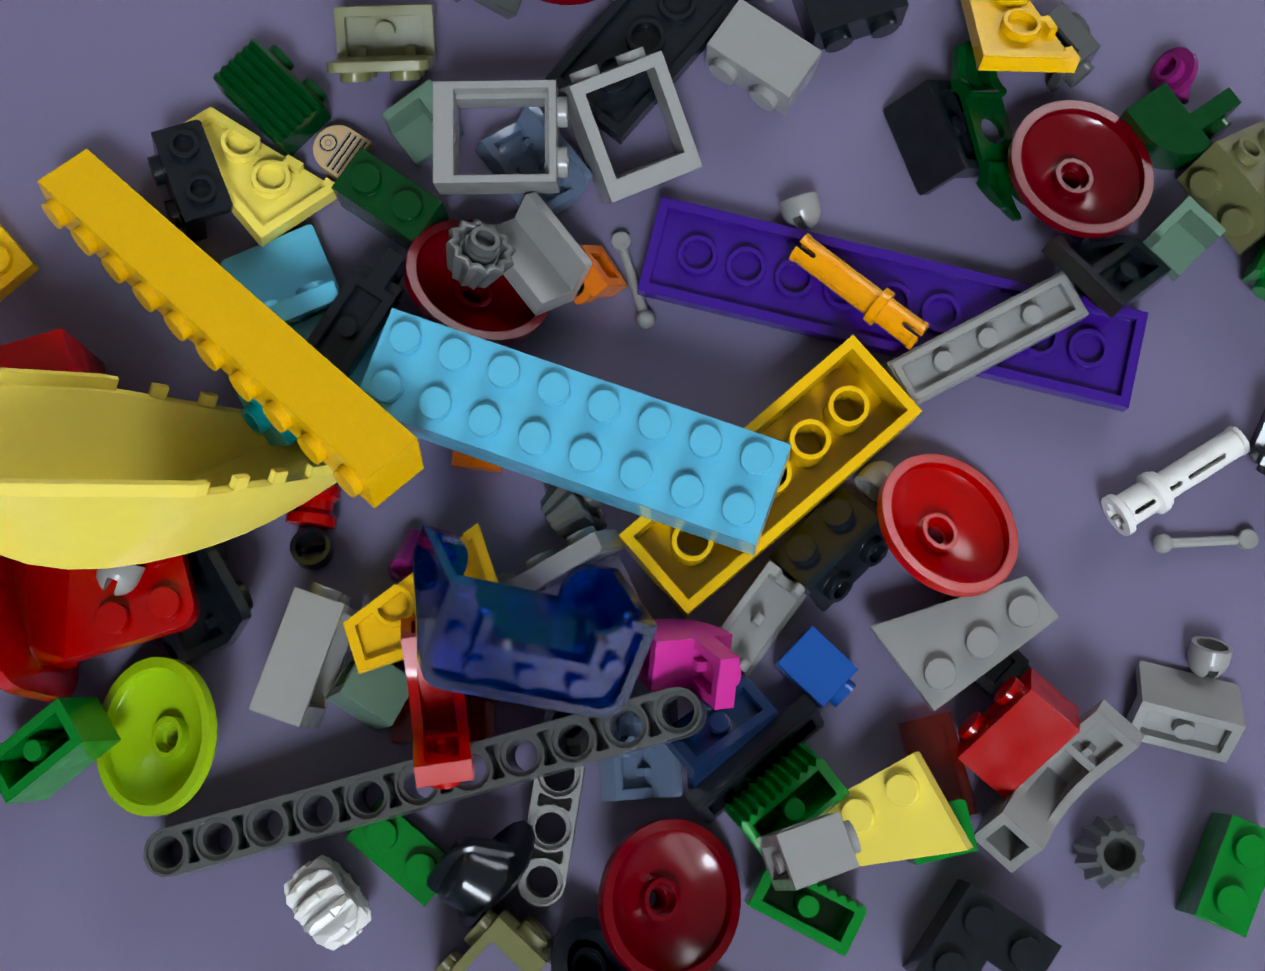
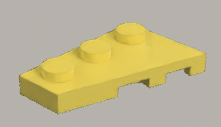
M211 106L186 121H201L233 203L232 213L261 247L337 199L331 188L335 182L327 177L325 180L320 179L304 169V163L289 154L284 157L261 142L260 136Z
M920 751L910 754L848 789L849 794L826 813L840 812L843 821L849 820L852 823L861 847V851L855 854L859 866L962 852L973 848Z

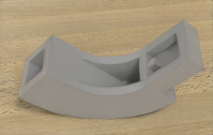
M1104 699L1082 717L1079 716L1080 732L1006 799L1001 795L997 797L974 832L976 841L1011 873L1044 850L1062 817L1086 789L1139 748L1145 735Z

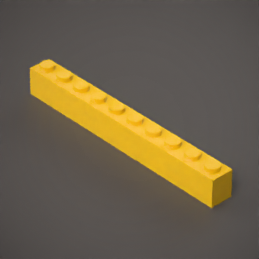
M88 149L80 152L37 181L46 199L41 204V207L54 226L58 229L66 226L71 231L76 244L87 256H92L94 253L99 256L102 265L113 280L118 284L126 281L132 287L137 300L147 311L152 313L157 309L163 315L168 328L180 341L191 340L196 345L198 354L213 371L221 368L229 375L232 386L244 400L250 402L252 399H255L263 406V412L267 419L278 431L284 433L289 430L298 438L297 442L300 448L313 463L319 465L321 462H324L333 470L335 480L349 496L354 498L359 494L372 507L376 508L424 469L419 442L416 436Z

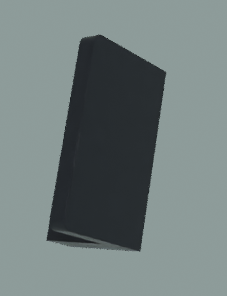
M927 79L884 108V116L919 195H928L954 178H975L980 175L959 95L956 92H951V81Z

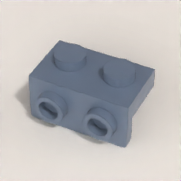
M524 107L517 122L480 140L475 152L493 174H545V114L539 107ZM560 133L559 147H568L569 178H560V193H537L554 215L578 203L593 178V174L587 167L585 160L572 149ZM510 194L520 206L525 194Z
M649 693L596 695V708ZM677 699L669 705L667 711L671 724L678 721ZM627 712L618 719L616 729L619 738L624 742H631L640 735L642 729L641 720L636 713ZM665 744L599 762L601 802L680 797L683 793L681 763Z

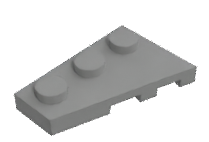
M1024 576L999 584L982 595L959 597L870 626L869 630L933 712L1060 617L1028 576Z

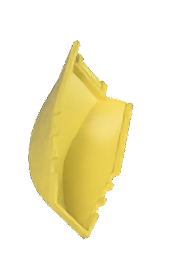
M0 367L1 556L30 565L67 570L109 569L154 562L195 552L246 534L299 507L337 483L333 476V470L324 462H321L319 465L313 463L302 451L297 440L290 446L270 445L263 434L255 433L248 426L241 414L242 409L216 405L219 397L217 393L201 391L196 402L167 397L170 388L166 384L152 382L149 392L142 393L118 389L119 378L114 375Z

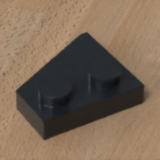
M1055 235L1041 250L1087 295L1093 305L1102 309L1111 319L1158 284L1171 270L1136 235H1117L1115 238H1084L1081 243H1068L1064 235Z

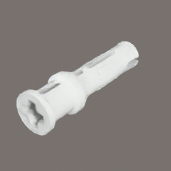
M1228 426L1223 432L1188 452L1157 473L1154 471L1141 473L1137 476L1136 483L1117 495L1108 494L1102 498L1101 506L1108 521L1124 536H1130L1137 530L1136 525L1155 513L1165 514L1174 504V498L1207 479L1239 457L1250 452V445L1246 436L1237 427Z

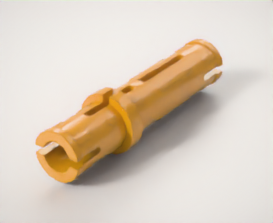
M807 233L800 240L801 247L812 254L814 258L796 246L789 260L798 264L849 304L865 314L863 320L869 325L878 324L903 343L908 350H911L918 342V337L903 325L908 326L919 336H922L930 323L923 321L894 299L895 293L889 288H886L884 291L816 241L811 234Z

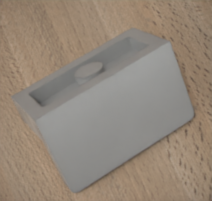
M533 191L525 194L515 218L496 226L499 232L509 235V244L516 249V252L511 256L514 266L503 273V275L535 316L573 301L592 267V261L537 192Z
M1139 661L1135 669L1138 694L1126 719L1145 735L1142 742L1227 763L1246 728L1239 686L1234 683L1206 676L1202 678L1194 673Z

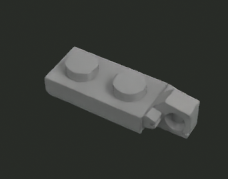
M594 526L586 527L566 538L569 546L555 554L553 550H548L526 561L525 564L528 570L521 574L514 571L500 573L497 579L508 611L536 595L550 591L622 550L624 544L620 540L617 530L596 531Z

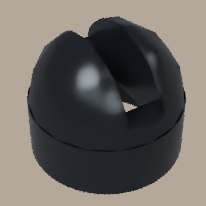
M311 526L299 530L293 536L290 543V552L300 567L318 571L330 563L334 547L330 537L323 529ZM324 551L322 555L302 557V553Z

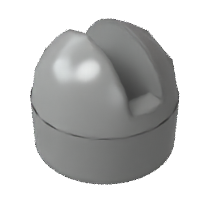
M816 191L779 202L782 217L789 227L805 230L807 225L809 228H813L821 217V205Z
M886 461L871 462L855 477L854 482L857 489L868 500L877 504L881 485L895 467Z
M137 564L97 569V583L105 591L112 579L118 582L114 595H126L137 586L146 568Z
M1195 636L1190 642L1187 662L1195 675L1202 678L1207 675L1209 678L1214 679L1226 672L1230 665L1233 648L1229 644L1215 638Z

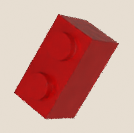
M1030 668L1020 679L1015 676L1009 678L995 694V702L984 713L979 711L972 713L958 730L959 745L957 758L1004 799L1012 794L1080 732L1079 708L1033 668Z

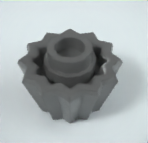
M478 218L473 222L460 220L458 227L448 230L449 241L446 243L447 269L452 272V279L458 280L461 286H469L473 290L477 287L485 289L514 266L511 256L516 252V249L509 244V235L499 232L495 224H485Z
M552 485L540 501L541 510L546 520L550 523L552 529L565 540L573 533L589 526H594L596 531H601L607 527L606 515L600 508L604 503Z
M1117 815L1108 820L1097 816L1092 825L1081 826V837L1073 843L1078 852L1074 863L1084 870L1085 880H1096L1102 889L1111 884L1122 889L1129 879L1138 878L1140 865L1146 862L1142 854L1145 841L1137 837L1134 824H1123Z

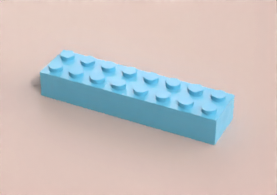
M394 308L390 311L360 385V388L417 438L753 556L755 555L784 474L791 449V444Z

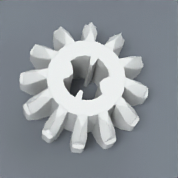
M321 855L313 861H308L296 870L292 877L284 884L286 904L292 909L294 919L300 922L304 932L309 933L316 944L322 945L327 949L334 951L343 944L347 945L372 920L368 900L362 895L361 887L355 884L350 873L347 874L339 862H335L327 856Z

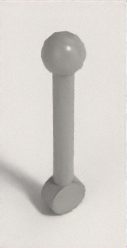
M620 231L612 236V248L620 254L638 310L636 323L643 329H649L655 323V315L647 309L644 296L637 295L639 281L629 253L631 239L626 232Z
M1251 529L1239 531L1236 535L1171 538L1169 535L1161 533L1154 537L1152 545L1157 552L1163 554L1169 552L1172 548L1237 545L1242 550H1248L1257 546L1259 538L1257 533Z

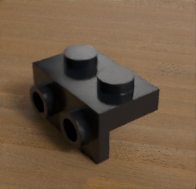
M192 120L151 132L155 155L147 157L156 185L166 184L171 199L164 201L170 222L178 229L182 228L184 234L193 242L207 239L205 220L232 212L233 203L201 121Z
M840 486L769 557L792 581L802 584L806 589L805 592L809 594L814 604L825 612L833 603L841 601L848 595L853 583L869 567L879 564L884 559L889 547L882 535L878 515Z

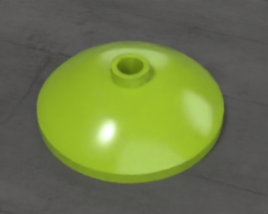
M146 658L127 668L113 683L104 699L102 707L121 740L99 757L96 762L106 791L121 808L139 816H163L184 806L202 786L214 759L217 746L218 723L211 693L203 678L194 668L174 658Z

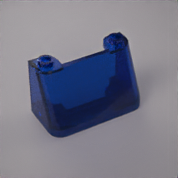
M422 525L413 553L416 658L423 678L431 686L441 690L593 718H606L616 714L625 706L658 626L619 569L598 564L577 566L564 578L558 595L464 576L469 555L462 539L457 534L448 530Z

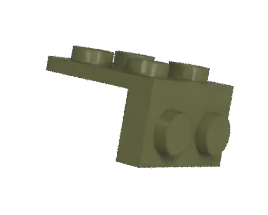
M434 3L333 7L337 58L326 62L327 73H340V82L371 81V78L377 77V72H390L391 81L420 80L421 76H426V70L437 64Z
M1260 121L1216 141L1177 178V181L1187 193L1225 228L1226 231L1222 235L1239 255L1249 250L1265 236V121Z
M509 905L500 915L490 909L464 938L471 947L463 955L455 948L435 971H465L491 941L522 971H541L550 958L552 946L548 943V940L552 936L533 916L528 915L525 919H522Z

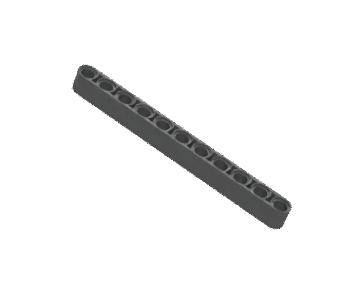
M682 687L667 688L471 743L473 755L478 754L486 764L485 776L477 784H473L471 781H463L458 786L450 789H433V792L424 798L416 789L412 759L160 829L154 832L146 841L144 861L147 868L153 874L160 877L193 874L688 738L699 733L704 727L707 719V707L703 699L691 690ZM685 697L691 701L694 707V716L687 726L675 728L668 719L667 711L669 705L674 700ZM627 712L636 713L641 720L642 726L640 735L631 742H624L619 738L616 729L618 719ZM582 726L589 735V746L582 755L576 757L568 751L566 737L572 728ZM530 740L537 749L538 757L532 768L523 770L516 762L515 752L522 742ZM373 783H377L384 793L382 806L377 811H373L366 802L367 790ZM323 797H327L333 806L332 818L326 825L317 816V806ZM274 811L278 812L283 820V828L277 838H274L268 830V819ZM224 825H227L233 834V842L228 851H225L219 842V834ZM176 839L183 847V856L178 865L171 857V846Z

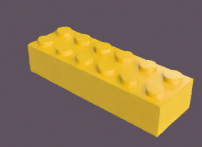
M852 335L744 427L750 431L791 444L789 459L754 556L642 516L621 532L619 538L623 542V547L686 619L911 425L922 410L861 342Z

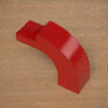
M452 611L402 618L400 639L412 719L413 768L416 787L431 786L434 789H450L458 786L463 781L474 780L475 774L455 614Z

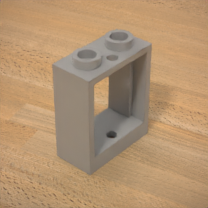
M643 46L615 57L618 67L600 73L598 64L569 74L572 84L558 89L561 96H568L569 120L583 158L593 174L592 182L600 203L616 202L703 167L662 51L646 55ZM647 71L675 152L615 175L586 94Z
M556 80L433 81V184L440 195L528 194L533 191L537 193H560V178H569L568 147H559V128H568L569 125L568 96L559 97ZM544 107L545 174L460 175L459 108Z
M314 582L310 592L294 587L248 708L249 710L297 727H320L329 703L325 697L337 679L350 647L343 622L358 612V610L349 606L352 597Z

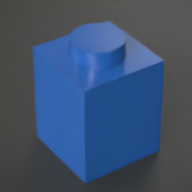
M814 626L808 628L773 665L802 694L805 693L817 708L824 707L828 702L837 707L856 687V684L850 678L858 671V668Z

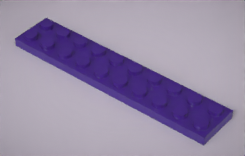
M661 196L637 295L843 344L854 335L868 351L899 357L910 351L903 343L878 324L869 325L863 320L865 314L849 304L798 264L789 260L796 246L814 258L812 254L801 247L800 240L807 233L811 234L816 241L884 291L886 288H889L895 293L894 299L923 321L930 323L922 336H919L908 326L903 325L918 337V342L912 349L1035 285ZM1079 296L1089 313L1085 319L977 374L976 377L1124 412L1130 405L1149 312L1126 307L1111 319L1102 309L1093 305L1087 297Z

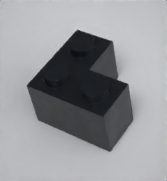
M958 879L902 967L907 971H981L985 963L989 962L1000 971H1047L1062 946L971 883Z

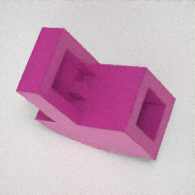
M687 619L633 621L628 671L651 692L671 687L690 688L714 710L734 708L736 687L741 680L740 657L731 651L733 635L730 632L715 625Z

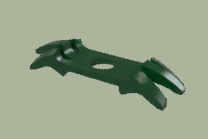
M965 41L963 45L955 47L951 70V92H956L960 97L980 171L976 185L987 199L1009 219L1019 221L1022 218L1013 197L1024 206L1025 204L1018 196L1009 177L1008 150L1013 135L1002 99L1006 95L1007 89L1001 84L997 71H980V74H978L971 41ZM983 119L991 121L997 127L1000 136L998 144L990 142L984 136L981 128Z

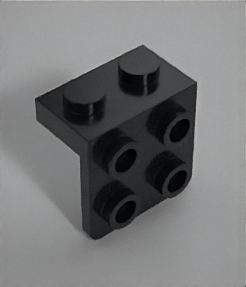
M222 543L187 554L199 602V615L197 621L190 628L161 637L171 657L181 660L188 665H192L233 645L252 616L250 610L253 608L251 595L246 586L240 580L235 582L225 565L228 563V558Z

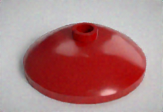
M940 454L912 456L898 464L887 475L878 495V521L890 551L910 575L935 591L957 597L982 595L998 586L1007 578L1017 559V528L1005 499L984 475L958 459Z

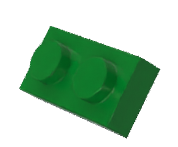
M379 797L371 807L373 811H377L382 806L384 797ZM405 815L353 829L346 837L351 844L424 907L436 894L428 888L427 876L446 851Z

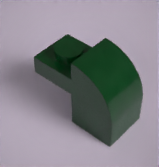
M1164 83L1127 108L1120 118L1131 127L1144 143L1153 168L1181 170L1190 167L1213 145L1211 140L1232 124L1228 117L1242 102L1232 89L1228 87L1198 109L1189 113L1170 87Z

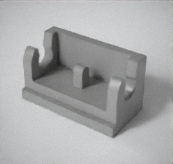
M771 561L767 563L720 627L733 635L731 651L740 657L741 674H745L747 677L807 597L804 593L805 587L799 582L794 583L782 574V569Z

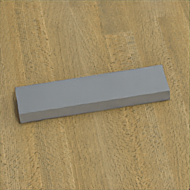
M1062 271L887 362L884 367L917 405H920L1085 319L1089 313L1067 275Z

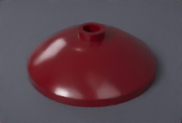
M1062 100L1045 104L1032 111L1021 122L1014 132L1009 145L1008 169L1018 196L1036 217L1058 231L1084 238H1100L1114 235L1135 222L1149 204L1154 187V171L1149 153L1144 143L1123 119L1101 106L1077 100Z
M464 219L436 223L414 239L406 255L403 269L404 280L413 303L429 321L502 346L523 341L540 328L549 311L535 316L504 275L500 276L485 289L477 287L474 290L469 286H461L458 280L452 279V272L447 269L446 243L449 241L448 230L458 227L460 220Z
M681 819L654 820L630 832L621 840L610 855L599 886V920L610 950L629 971H708L725 954L738 926L741 909V890L738 873L725 846L706 828L694 822ZM653 890L656 894V901L651 907L649 896Z

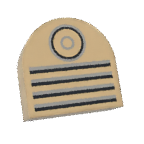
M333 125L325 128L317 135L313 144V154L321 170L337 180L360 147L371 153L374 146L370 140L351 128L343 125Z

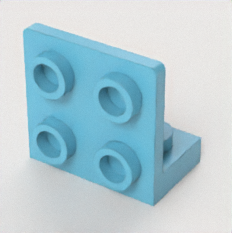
M310 224L279 236L263 247L258 245L226 258L221 263L222 267L290 327L326 312L340 292V287L316 230Z

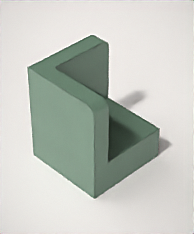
M428 79L382 113L389 133L415 166H421L433 157V83ZM460 122V137H461L462 135H464V133H463V129H462L461 122Z
M1188 196L1143 243L1171 269L1167 276L1174 281L1226 230L1192 197Z
M350 655L325 699L372 729L380 730L393 725L409 697L406 673L390 664L364 674H358L353 655Z

